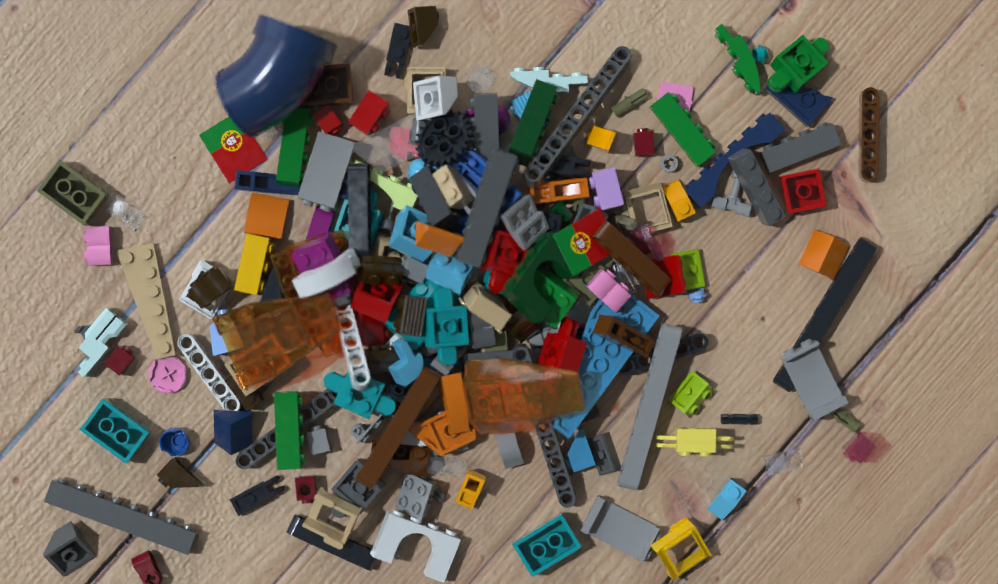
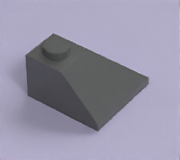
M71 521L54 531L43 553V556L63 577L96 557L81 531Z

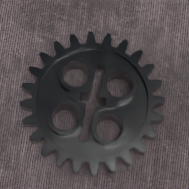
M450 109L446 115L430 118L429 122L424 120L426 126L419 127L422 132L416 134L419 140L415 141L418 145L415 148L419 152L418 156L426 165L428 164L430 167L435 166L439 169L441 166H447L448 164L453 167L454 161L460 163L461 156L466 158L464 152L471 151L468 146L474 144L471 138L475 137V134L472 132L475 128L464 113L462 114L459 110L455 112L453 109Z

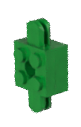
M804 35L800 36L778 54L770 64L775 72L768 79L769 88L774 92H780L789 86L794 93H797L828 65L829 62L823 57L829 50L828 42L824 38L819 37L810 43Z

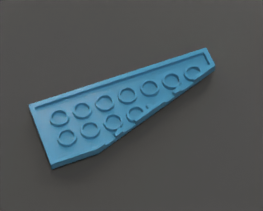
M630 292L628 293L631 297L616 313L600 299L590 311L581 341L587 343L576 379H568L553 424V428L568 439L633 353L592 333L599 315L614 317L645 335L660 316Z

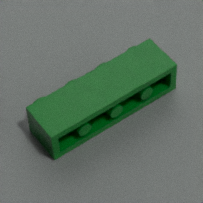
M667 92L649 108L693 164L698 167L716 153L714 150L716 146L709 138L705 139L702 135L704 131L698 123L693 124L690 120L692 116L686 108L682 110L678 105L680 101L674 93L670 94Z
M298 107L284 120L276 185L299 187L300 182L303 181L305 171L302 170V164H306L308 154L304 150L305 145H309L310 140L307 128L308 126L311 127L313 115H309V109Z
M299 391L274 392L277 470L301 469L302 465L305 464V453H301V445H304V434L300 432V426H303L304 420L299 408L303 406L302 395H299Z

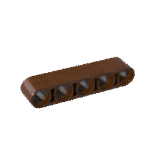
M873 87L864 89L859 96L858 174L863 182L875 180L879 173V92ZM868 91L874 96L871 102L865 99V93ZM866 111L873 113L872 121H868L865 118L864 114ZM866 130L873 132L872 140L865 138L864 132ZM866 149L872 150V159H867L864 156ZM866 168H870L873 171V176L870 179L864 175Z
M603 221L593 234V240L656 296H661L671 282L670 277L612 224Z

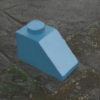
M580 428L567 452L568 458H565L568 469H573L574 472L596 465L584 430Z

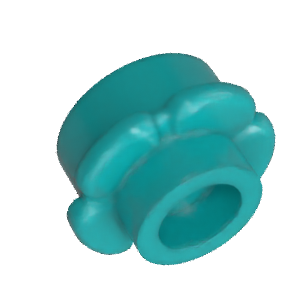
M758 45V47L752 50L755 63L760 62L763 64L765 59L768 58V51L762 45Z

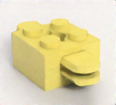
M675 427V435H657L659 440H675V443H656V447L674 448L676 452H679L680 456H692V452L698 453L699 456H711V453H716V448H734V444H716V441H734V437L716 436V429Z

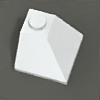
M437 76L413 82L416 121L446 115L458 97L456 77Z

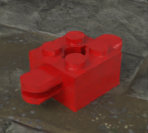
M504 222L501 231L495 230L491 232L493 239L491 244L486 247V260L480 266V270L491 273L488 288L496 294L501 293L505 287V282L512 277L516 266L522 263L526 257V252L531 249L530 245L526 250H523L513 239Z
M565 317L561 321L557 334L547 332L536 366L537 370L545 372L540 386L543 391L555 394L558 392L562 378L576 379L587 345L586 342L575 338L579 323L576 320Z

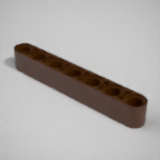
M424 365L421 373L415 379L355 479L357 482L371 490L373 489L440 379V374Z

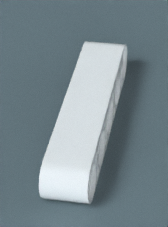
M349 301V303L345 304L346 310L341 311L337 306L333 307V314L352 386L358 391H363L369 385L370 374L353 309L350 308L351 302ZM348 322L351 324V327L346 329L342 327V324ZM352 340L356 342V345L350 347L346 342ZM357 358L361 363L354 365L351 360ZM364 377L366 381L364 383H358L356 381V378Z
M191 334L181 335L177 341L179 349L222 408L228 411H239L242 407L241 401H239V398H236L237 395H234L230 386L225 382V377L196 337ZM186 337L192 341V345L189 348L183 346V339ZM196 353H201L203 356V361L200 364L194 361ZM208 368L214 370L215 375L212 379H208L205 375V371ZM218 384H223L226 387L224 394L217 392ZM230 399H233L237 402V408L235 410H231L228 407V401Z

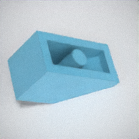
M729 478L707 507V510L723 520L737 505L746 490Z

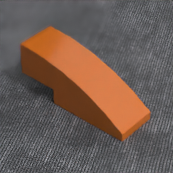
M587 178L542 183L536 188H531L528 185L525 186L526 194L531 195L534 204L589 197Z
M461 373L440 377L443 391L442 398L450 435L469 431L468 412Z

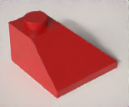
M358 312L359 336L362 346L385 344V340H388V328H384V324L375 318Z

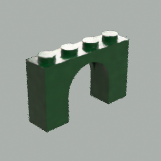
M553 232L542 233L536 238V243L526 252V257L522 263L516 266L515 273L505 282V287L501 291L531 323L542 322L552 308L538 293L534 285V273L538 265L542 262L548 264L562 279L574 277L553 237Z

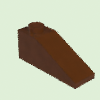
M599 315L592 332L609 342L648 358L655 341L611 316Z

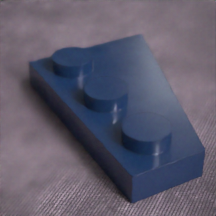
M768 85L764 89L806 127L813 122L833 99L806 87H803L797 93H794L789 86L780 92L772 91Z

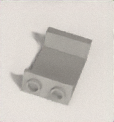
M318 132L298 194V198L302 201L301 204L312 207L313 204L318 205L320 210L331 212V210L337 211L336 203L352 153H355L357 149L355 142Z
M808 339L801 343V347L797 349L790 348L783 352L784 356L780 357L810 419L815 421L848 404V401L841 394L818 348L819 342Z
M597 496L580 529L581 532L638 559L641 563H643L644 559L648 560L652 553L650 545L658 541L661 535L658 526L600 496Z

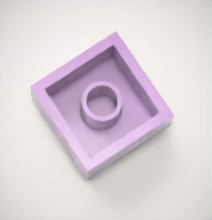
M615 167L593 172L589 178L591 190L595 189L596 196L593 197L595 207L605 211L623 206L624 202Z

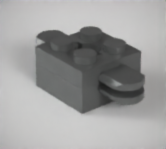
M357 458L331 490L338 495V498L356 507H362L361 514L386 485V482L379 478L372 490L357 482L355 479L364 465ZM331 507V513L335 517L343 518L346 516V514Z

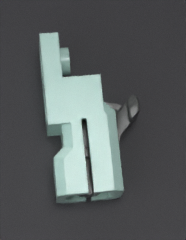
M105 308L91 325L77 326L74 330V333H81L85 339L79 346V349L90 357L89 360L85 358L79 365L81 369L78 373L83 377H87L111 349L107 344L112 337H119L128 326L122 318L118 317L109 308Z

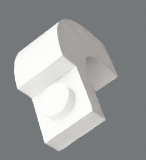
M348 249L330 263L302 272L292 282L300 298L310 296L348 279L356 273L355 270L361 264L354 249Z

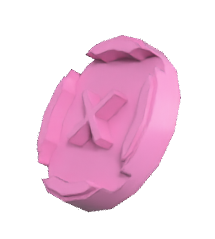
M174 356L157 359L149 369V380L155 390L161 393L170 394L177 392L184 386L187 380L186 366L180 359Z

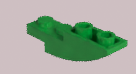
M720 24L714 30L716 32L714 36L721 44L724 42L728 47L726 51L730 57L737 59L732 64L734 67L732 69L733 73L738 79L741 77L745 81L744 87L750 94L752 92L755 95L760 92V80L757 66L749 47L740 34L733 38L723 24Z

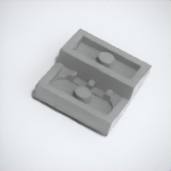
M524 195L501 216L509 233L523 250H526L535 242L540 234L549 229L543 212L537 211L531 195Z

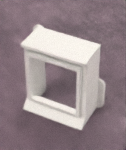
M201 260L192 273V279L179 298V301L211 320H218L217 311L226 308L225 300L232 288L218 298L211 311L206 308L201 309L195 301L188 298V290L191 288L189 285L198 279L203 271L206 272L213 267L208 262ZM227 275L233 285H235L236 279Z

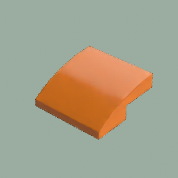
M252 193L244 233L282 240L289 200Z

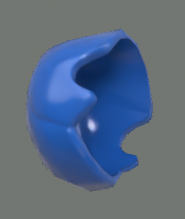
M178 427L169 428L159 439L161 451H166L170 456L183 455L190 446L188 433Z

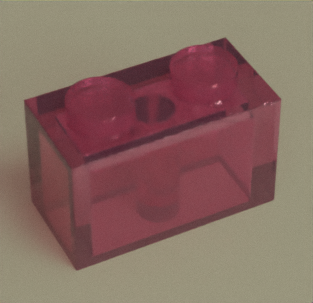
M856 432L841 448L844 450L843 455L850 462L861 463L876 446L863 433Z

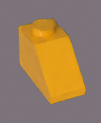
M593 126L592 130L588 128L584 139L588 140L586 145L608 153L616 133Z
M679 180L662 187L664 196L677 222L695 214L689 197Z

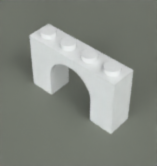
M393 510V512L387 511L370 553L372 557L391 564L396 549L405 536L412 533L424 534L430 540L431 553L423 574L426 577L444 583L461 541L456 536L457 533L448 529L443 532L439 530V526L428 523V526L421 523L422 521L412 516L410 519L405 518L403 513Z

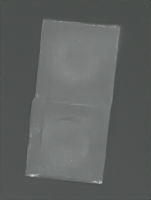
M114 192L103 206V209L133 231H137L146 218V215L137 207L129 204L119 194Z

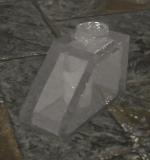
M801 448L763 455L767 475L789 472L804 467Z

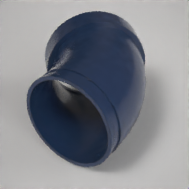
M259 15L252 31L255 37L249 48L239 59L216 73L215 83L218 96L230 119L244 134L252 138L258 137L283 122L312 92L326 64H331L338 47L336 44L294 25L268 16Z

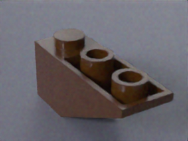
M373 440L371 452L378 441ZM400 444L387 466L406 474L426 477L430 448Z

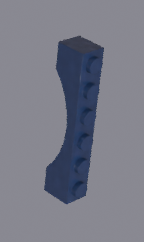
M770 112L767 115L761 114L755 120L757 124L753 128L750 126L741 133L743 137L739 141L735 139L727 146L729 151L724 155L721 152L713 159L714 165L710 168L706 166L699 172L701 177L698 180L692 179L685 186L687 188L686 194L699 209L715 196L720 174L729 162L728 157L743 148L747 149L759 144H770L785 130Z
M236 170L235 190L298 196L302 182H300L299 187L276 185L277 174ZM347 179L343 181L338 199L348 200Z

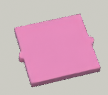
M660 82L659 94L656 96V99L661 98L667 92L670 94L674 93L680 101L678 105L682 110L686 108L690 113V107L693 104L692 95L694 87Z

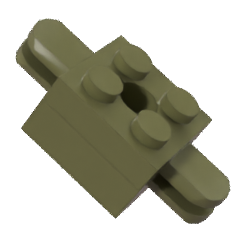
M611 255L576 274L573 278L562 279L581 293L569 310L574 309L581 300L588 306L596 300L597 296L586 285L600 269L606 271L614 264L616 260Z

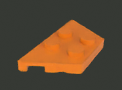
M474 397L466 401L469 431L450 435L445 411L410 427L408 431L439 456L447 454L476 440L475 408L477 400Z

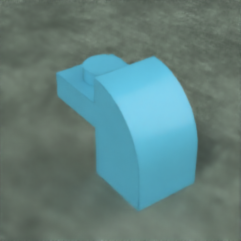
M397 339L392 342V345L400 359L389 366L388 369L396 384L407 386L421 373L423 357L421 353L413 351L409 342Z

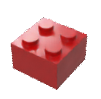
M368 90L348 123L368 137L371 134L375 136L380 128L379 122L382 118L385 120L391 112L390 104Z
M819 168L779 177L786 215L827 206Z
M360 283L350 308L386 323L397 303L403 284L390 286Z

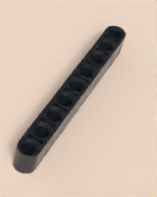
M863 237L858 239L792 348L797 349L801 347V343L808 339L821 342L877 249L876 245ZM782 364L772 382L790 392L794 385Z

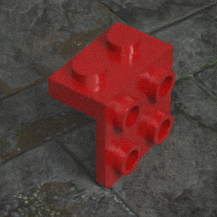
M679 255L650 259L671 279L670 284L661 296L685 293L686 281L683 277V263ZM645 287L647 299L661 297L654 295Z

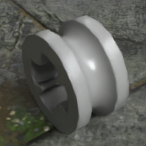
M673 155L663 157L660 163L662 170L668 173L676 170L678 166L676 157ZM672 159V163H675L674 167L665 168L666 164L664 165V161Z

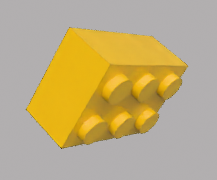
M246 233L234 288L235 291L254 295H261V292H264L267 281H264L265 274H269L271 262H268L269 255H273L275 244L272 243L273 239Z

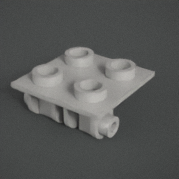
M382 414L377 417L368 429L361 424H355L351 427V434L358 440L356 444L360 441L364 443L371 435L370 429L372 427L376 429L384 420L381 417Z
M405 474L395 508L422 521V519H425V516H428L427 513L431 506L428 500H433V497L430 495L433 496L436 483L433 481L427 482L415 475Z

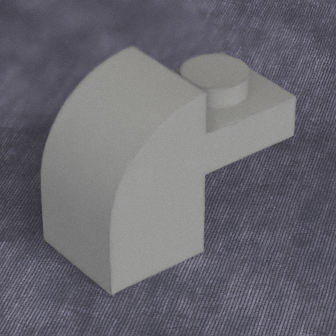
M511 421L493 426L505 469L524 464Z

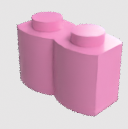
M86 227V232H83V241L87 243V251H84L85 262H88V266L114 265L112 227Z
M600 269L586 287L616 313L631 297L628 293L630 289L622 282L618 284L614 280L616 276L608 269L606 271Z

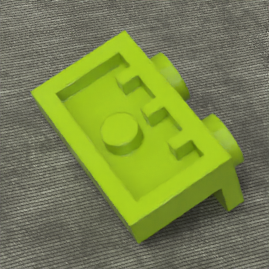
M699 249L670 254V256L679 255L682 260V272L686 281V290L705 287Z
M691 371L668 401L691 418L692 415L697 414L700 405L711 397L714 388L695 372Z

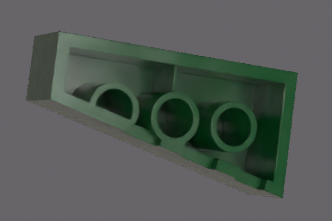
M538 79L534 83L508 151L515 154L518 164L528 167L531 157H535L538 152L539 146L536 144L538 139H543L546 131L543 128L545 121L549 123L552 111H550L551 105H556L559 94H556L557 86Z

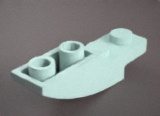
M533 67V71H525V68H514V72H510V78L529 88H533L536 79L557 86L556 93L569 94V86L588 84L587 75L583 76L582 72L572 73V76L564 77L563 73L552 74V77H549V70H544V67Z

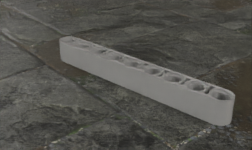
M664 323L661 325L617 481V486L636 491L639 486L681 338L682 328Z

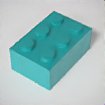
M103 398L80 428V431L125 464L130 463L152 433L151 430L107 398Z
M559 513L512 542L513 547L532 577L582 547L562 513Z

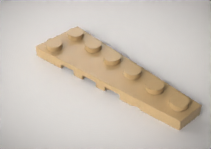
M155 243L116 250L156 359L176 356Z

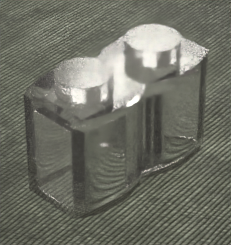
M439 455L429 457L428 473L435 476L448 474L452 477H464L467 473L468 460L461 457L448 459Z

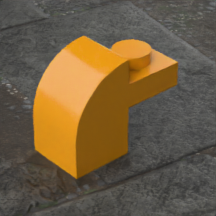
M468 469L455 503L473 509L486 476Z

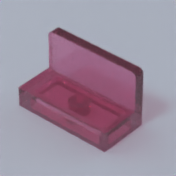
M648 224L627 232L629 240L642 253L646 255L652 252L657 262L665 259L661 246Z

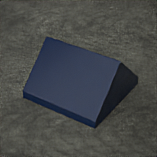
M214 410V443L228 454L233 455L253 444L252 412Z

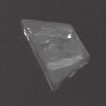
M415 113L348 147L349 150L355 152L381 173L417 156V151L415 150L417 147L415 143Z

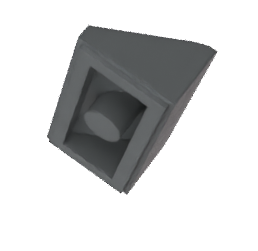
M609 432L587 439L599 475L621 468Z

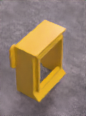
M683 518L672 525L668 534L650 545L665 566L666 574L674 582H676L679 576L707 557H712L696 527L687 518ZM689 535H692L700 549L674 565L666 551Z

